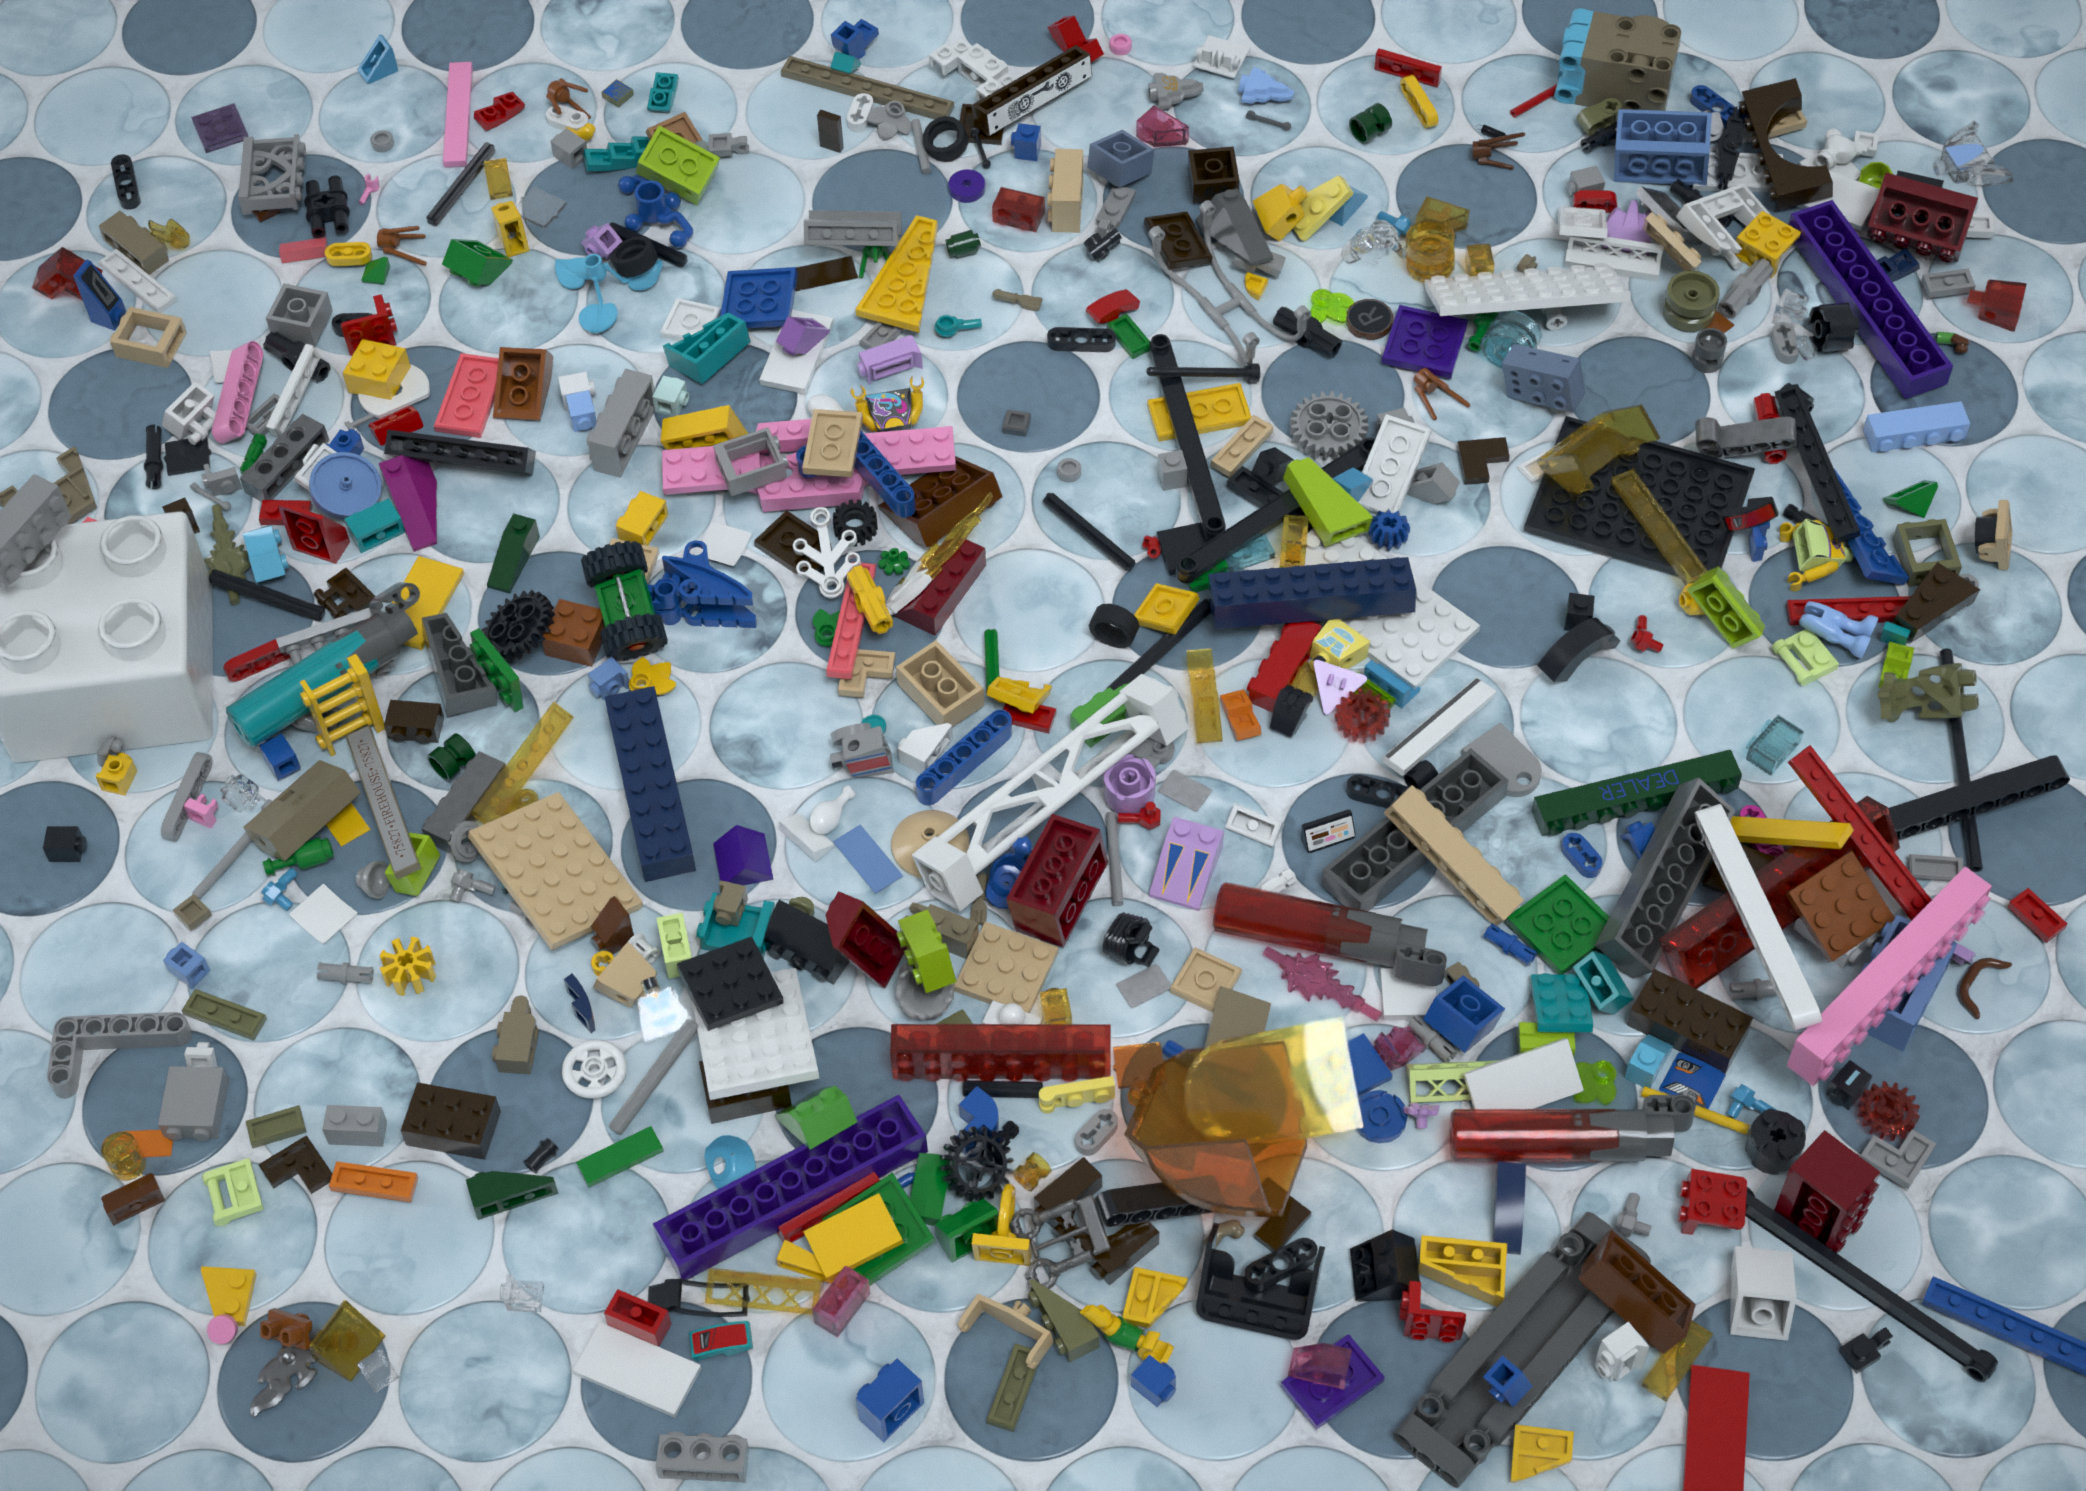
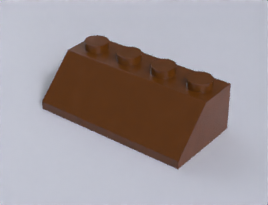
M1612 1229L1608 1231L1583 1263L1578 1279L1586 1289L1595 1293L1609 1309L1614 1310L1621 1316L1625 1323L1629 1322L1646 1339L1649 1345L1665 1354L1687 1336L1696 1304Z

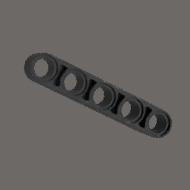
M1214 1176L1110 1189L1101 1192L1095 1198V1203L1106 1227L1207 1214L1218 1211L1226 1204Z

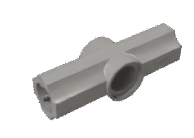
M1765 259L1756 260L1744 275L1739 274L1736 277L1730 291L1719 302L1718 309L1722 312L1723 316L1727 318L1736 317L1748 302L1753 303L1762 286L1773 274L1774 268L1770 265L1769 261Z

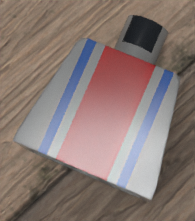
M881 726L844 737L842 739L843 751L830 754L833 769L847 766L851 776L854 778L894 773L892 753Z

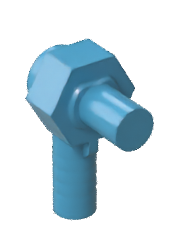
M1383 211L1378 213L1377 219L1389 224V227L1393 229L1386 239L1389 243L1394 245L1400 235L1407 236L1412 230L1410 227L1412 222L1405 216L1400 215L1399 218H1395Z
M290 868L278 879L277 883L270 881L261 891L264 895L262 899L270 906L277 903L284 910L288 911L294 903L283 893L286 891L287 885L297 876L296 871Z
M1741 1084L1739 1088L1735 1087L1729 1096L1734 1102L1726 1114L1736 1119L1744 1106L1751 1110L1756 1109L1761 1113L1764 1110L1775 1108L1762 1100L1754 1098L1753 1096L1756 1092Z

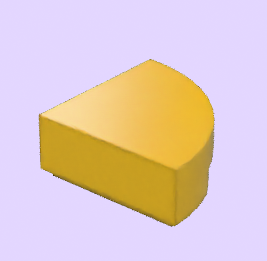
M1247 272L1245 275L1246 291L1254 299L1260 300L1268 286V279Z

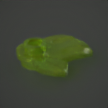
M1326 289L1315 290L1311 295V303L1313 305L1310 310L1311 317L1316 318L1320 323H1323L1328 318L1344 324L1347 317L1346 309L1350 308L1354 301L1344 293H1331Z
M1600 1060L1594 1064L1587 1062L1576 1063L1584 1091L1574 1094L1575 1102L1588 1104L1598 1099L1602 1104L1609 1105L1617 1094L1614 1084L1617 1076L1615 1067L1606 1060ZM1598 1073H1605L1607 1077H1601Z

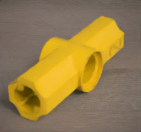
M862 565L855 566L847 573V580L854 592L857 610L859 613H864L873 632L878 634L886 633L889 628L893 627V619L886 607L883 590L880 586L875 585L867 568H863Z

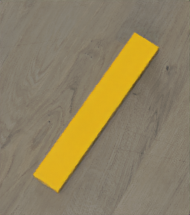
M1732 816L1730 820L1739 842L1841 849L1854 831L1850 823Z

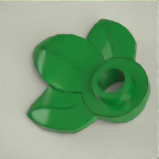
M819 609L813 616V625L816 629L815 640L819 645L824 647L832 646L840 611L829 615L823 609Z

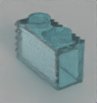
M1779 714L1773 721L1768 719L1761 729L1762 733L1758 737L1754 735L1746 746V749H1748L1746 760L1750 761L1751 764H1755L1756 767H1759L1760 770L1768 773V775H1772L1801 743L1804 734L1802 729Z

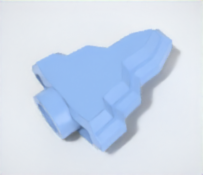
M1256 67L1252 69L1250 75L1243 74L1240 79L1238 91L1243 93L1241 102L1245 104L1264 103L1269 100L1284 102L1292 100L1294 96V91L1283 83L1276 82L1274 77L1267 75L1265 71Z

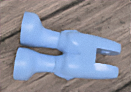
M1809 601L1804 608L1806 614L1801 616L1799 624L1830 643L1842 645L1854 656L1861 659L1871 639L1870 636L1876 626L1878 617L1868 615L1862 621H1855L1831 607ZM1842 630H1845L1852 635L1846 634Z

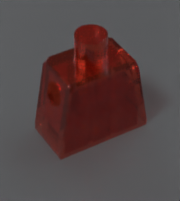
M1990 279L1987 281L1984 292L1970 289L1967 303L1980 306L1979 320L2014 332L2020 317L2027 283Z

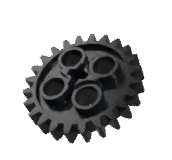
M531 590L528 594L522 591L520 597L515 593L511 601L506 598L505 605H497L498 611L490 613L492 619L485 621L488 627L483 628L481 631L505 661L508 659L510 662H513L515 656L521 659L524 652L529 655L530 648H538L537 642L545 640L544 633L550 632L551 630L548 626L554 624V621L551 619L555 616V613L552 611L554 606L539 591L535 593Z

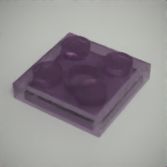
M235 103L191 117L206 153L243 142L244 137H248Z

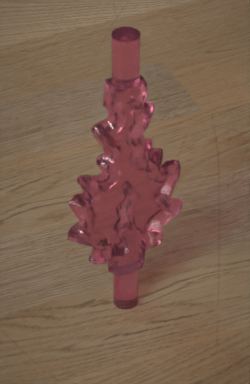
M1269 946L1265 948L1263 956L1279 964V967L1283 969L1281 979L1288 980L1289 992L1300 991L1308 1002L1311 1000L1312 995L1317 996L1320 1000H1323V995H1326L1328 1000L1331 998L1336 999L1342 1009L1349 1007L1357 1014L1361 1012L1376 1022L1381 1018V1011L1365 1003V999L1360 995L1352 993L1355 989L1354 986L1341 985L1339 979H1332L1340 971L1330 969L1333 963L1322 962L1319 959V954L1304 958L1301 953H1297L1294 957H1291L1288 954L1283 955Z

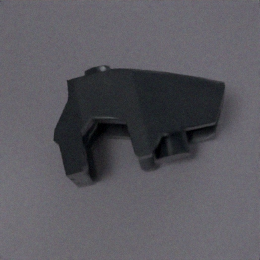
M1289 684L1281 689L1274 704L1269 728L1293 737L1307 717L1308 706L1310 702H1313L1312 694L1303 692V690L1298 688L1295 689V687Z

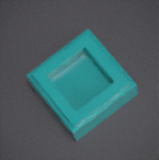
M1886 622L1880 641L1887 644L1893 642L1906 646L1911 630Z

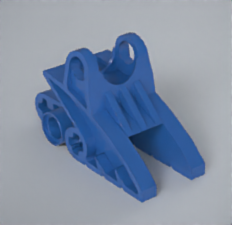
M695 540L686 544L683 558L662 556L664 575L655 585L647 586L655 614L661 616L665 625L677 624L681 617H684L685 622L691 626H702L703 624L705 627H720L721 625L722 627L737 628L738 625L740 628H756V615L744 606H753V593L740 582L709 565L707 545L704 542ZM695 547L703 549V552L699 555L689 553ZM681 601L688 603L684 608H681ZM694 611H698L696 616H691Z

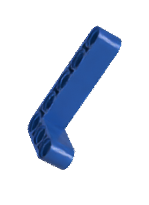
M861 431L854 467L897 516L902 518L912 516L916 511L913 489ZM806 444L796 453L798 472L802 477L813 478L817 475L803 474L802 467Z

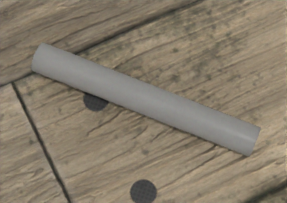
M913 119L911 124L921 170L924 175H927L931 172L927 150L923 142L921 123L919 119Z

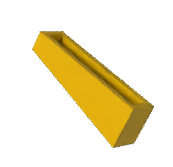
M784 1240L776 1259L778 1267L844 1287L847 1280L846 1273L827 1281L813 1253Z

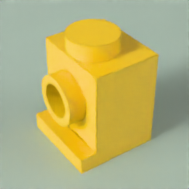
M118 753L117 756L108 755L101 772L97 773L95 777L102 791L126 796L137 773V768L132 758L125 753Z

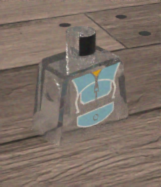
M656 976L641 981L646 996L636 999V1007L643 1043L647 1045L676 1034L686 1019H691L672 986L661 990Z

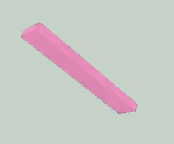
M472 62L449 63L443 153L444 167L467 166L473 74Z

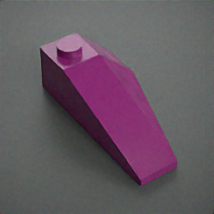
M403 455L379 463L383 481L394 507L402 519L413 551L415 552L437 544V480L430 463Z

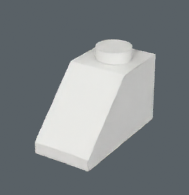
M945 723L912 730L908 737L903 738L898 745L899 762L921 774L939 759L953 740L952 725Z

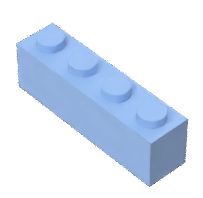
M1962 401L1869 414L1867 415L1863 431L1871 453L1886 452L1892 449L1912 448L1914 446L1934 445L1941 442H1956L1966 439L1970 421Z

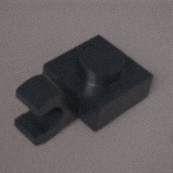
M1886 1327L1878 1331L1870 1339L1862 1333L1841 1346L1839 1352L1854 1372L1858 1374L1880 1360L1881 1354L1878 1350L1889 1345L1893 1335Z

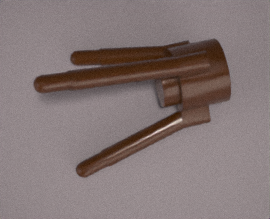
M1525 132L1473 141V160L1479 159V164H1488L1510 170L1514 169L1513 165L1489 160L1487 157H1491V148L1518 145V141L1507 140L1524 137Z

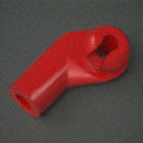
M1144 536L1142 547L1148 549L1149 557L1153 559L1160 557L1159 539L1155 536Z

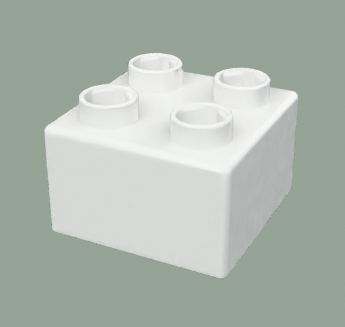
M184 512L145 516L130 515L119 519L68 524L60 529L52 541L36 556L35 560L22 571L15 582L6 590L0 587V739L13 762L20 763L95 754L109 737H116L117 740L123 741L124 745L120 750L203 741L212 737L213 584L209 582V572L188 516Z

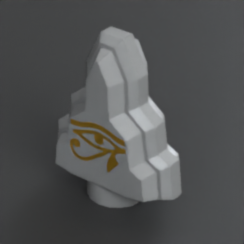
M1155 73L1153 76L1154 82L1148 83L1150 102L1157 101L1159 110L1171 108L1172 105L1181 103L1185 98H1192L1204 92L1202 82L1193 79H1180L1163 73Z

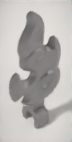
M317 1328L310 1335L311 1348L303 1350L294 1346H283L277 1356L262 1368L257 1381L259 1384L267 1382V1386L255 1396L251 1403L250 1414L252 1417H256L264 1410L275 1407L283 1400L284 1396L292 1388L290 1380L292 1375H298L296 1389H302L312 1381L317 1370L315 1368L310 1369L309 1365L316 1362L314 1355L324 1350L330 1343V1340L326 1338L322 1331Z

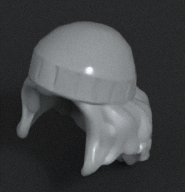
M908 963L904 964L899 970L895 989L896 1000L899 1001L901 1009L911 1019L919 1018L922 1021L932 1018L937 1019L938 1016L943 1014V1010L948 1009L949 1004L952 1003L955 983L926 993L922 983L917 985L912 973V969L915 966H909Z

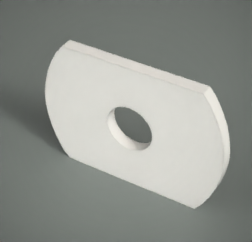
M411 365L400 384L402 388L401 393L393 396L391 400L358 394L360 404L368 414L379 419L428 398L430 395L428 378L421 369Z

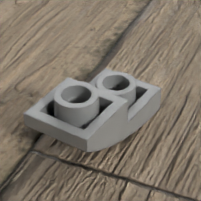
M1271 252L1273 255L1272 261L1250 266L1235 256L1232 264L1252 274L1258 268L1278 278L1286 257Z

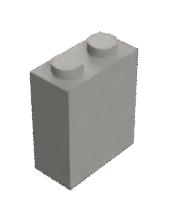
M169 1066L158 1122L164 1137L171 1140H180L182 1138H194L200 1141H206L209 1138L219 1139L229 1084L228 1076L223 1067Z

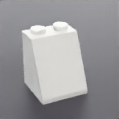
M1735 1246L1731 1264L1730 1335L1788 1341L1797 1298L1792 1252Z

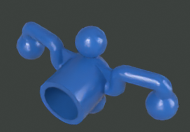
M640 175L622 177L619 180L618 187L625 194L634 191L638 215L633 213L625 218V227L632 231H638L642 227L643 222L668 224L675 220L684 231H673L670 234L669 242L675 248H683L687 243V239L692 237L693 228L680 212L672 211L680 206L681 199L679 195L674 192L665 195L662 184L657 181L648 180Z

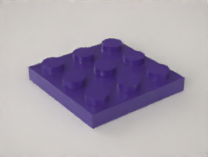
M1399 305L1382 356V364L1413 371L1428 368L1436 376L1451 379L1469 320L1449 315L1440 316L1439 313Z

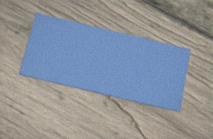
M861 824L832 841L875 894L903 877L901 872Z

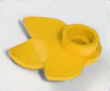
M641 657L633 664L631 669L633 676L629 681L630 691L655 686L656 695H663L671 692L676 687V682L669 679L671 675L670 662L650 665L645 657Z

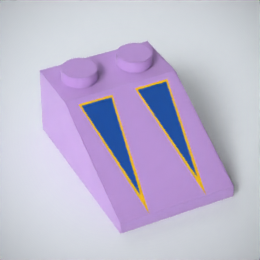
M1173 817L1164 841L1149 897L1199 911L1223 849L1224 831Z

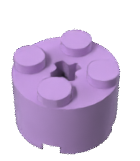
M1127 754L1104 772V799L1117 815L1118 813H1140V809L1144 808L1147 802H1154L1156 774L1152 764L1144 758L1141 760L1134 758V755Z

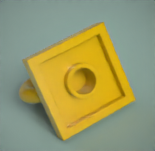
M1006 1184L1003 1188L997 1231L992 1232L991 1235L973 1233L972 1248L976 1261L1022 1266L1031 1265L1030 1239L1016 1238L1017 1236L1011 1233L1009 1223H1011L1015 1214L1016 1192L1013 1184Z

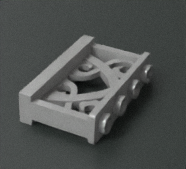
M294 134V137L261 140H254L253 137H244L238 194L243 215L252 214L254 210L281 208L298 210L299 201L303 200L300 186H304V178L301 171H305L303 156H306V146L304 142L300 141L299 134ZM287 152H292L291 155L285 156ZM272 164L285 171L284 174L271 183L266 178L257 175L267 171ZM289 190V193L283 194L282 191Z

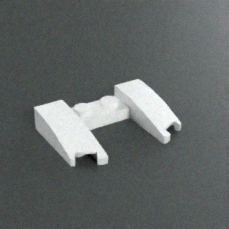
M1742 183L1684 204L1676 218L1692 234L1716 250H1731L1733 253H1739L1742 248L1717 219L1733 214L1747 227L1761 211L1770 213L1749 188Z

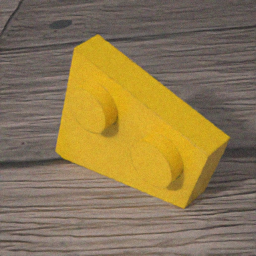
M201 1266V1274L214 1317L220 1314H227L236 1320L238 1326H246L257 1276L255 1270Z
M1134 1267L1122 1317L1136 1326L1151 1328L1187 1287L1188 1278Z

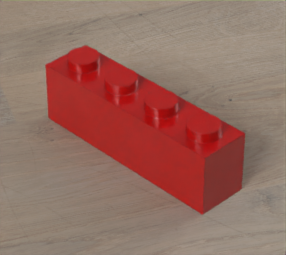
M1312 621L1284 624L1281 638L1279 641L1275 640L1273 642L1268 659L1264 658L1258 669V675L1256 678L1252 677L1248 683L1247 691L1253 705L1273 713L1274 704L1280 690L1288 684L1293 686L1309 661L1312 642L1321 631V625Z

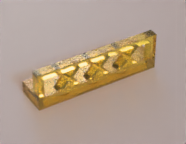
M710 1268L708 1270L705 1303L818 1315L820 1293L824 1289V1279ZM714 1281L725 1282L732 1292L724 1299L713 1298ZM731 1283H738L741 1285L735 1289V1287ZM745 1285H753L760 1294L752 1302L745 1301L738 1292ZM759 1286H766L769 1288L763 1292V1290ZM774 1287L781 1288L788 1296L780 1305L773 1304L766 1295ZM787 1289H794L797 1291L791 1295V1293ZM802 1290L813 1291L812 1308L801 1307L794 1297ZM735 1294L739 1300H730V1298ZM763 1297L767 1303H759L757 1301ZM791 1300L795 1306H787L785 1304Z

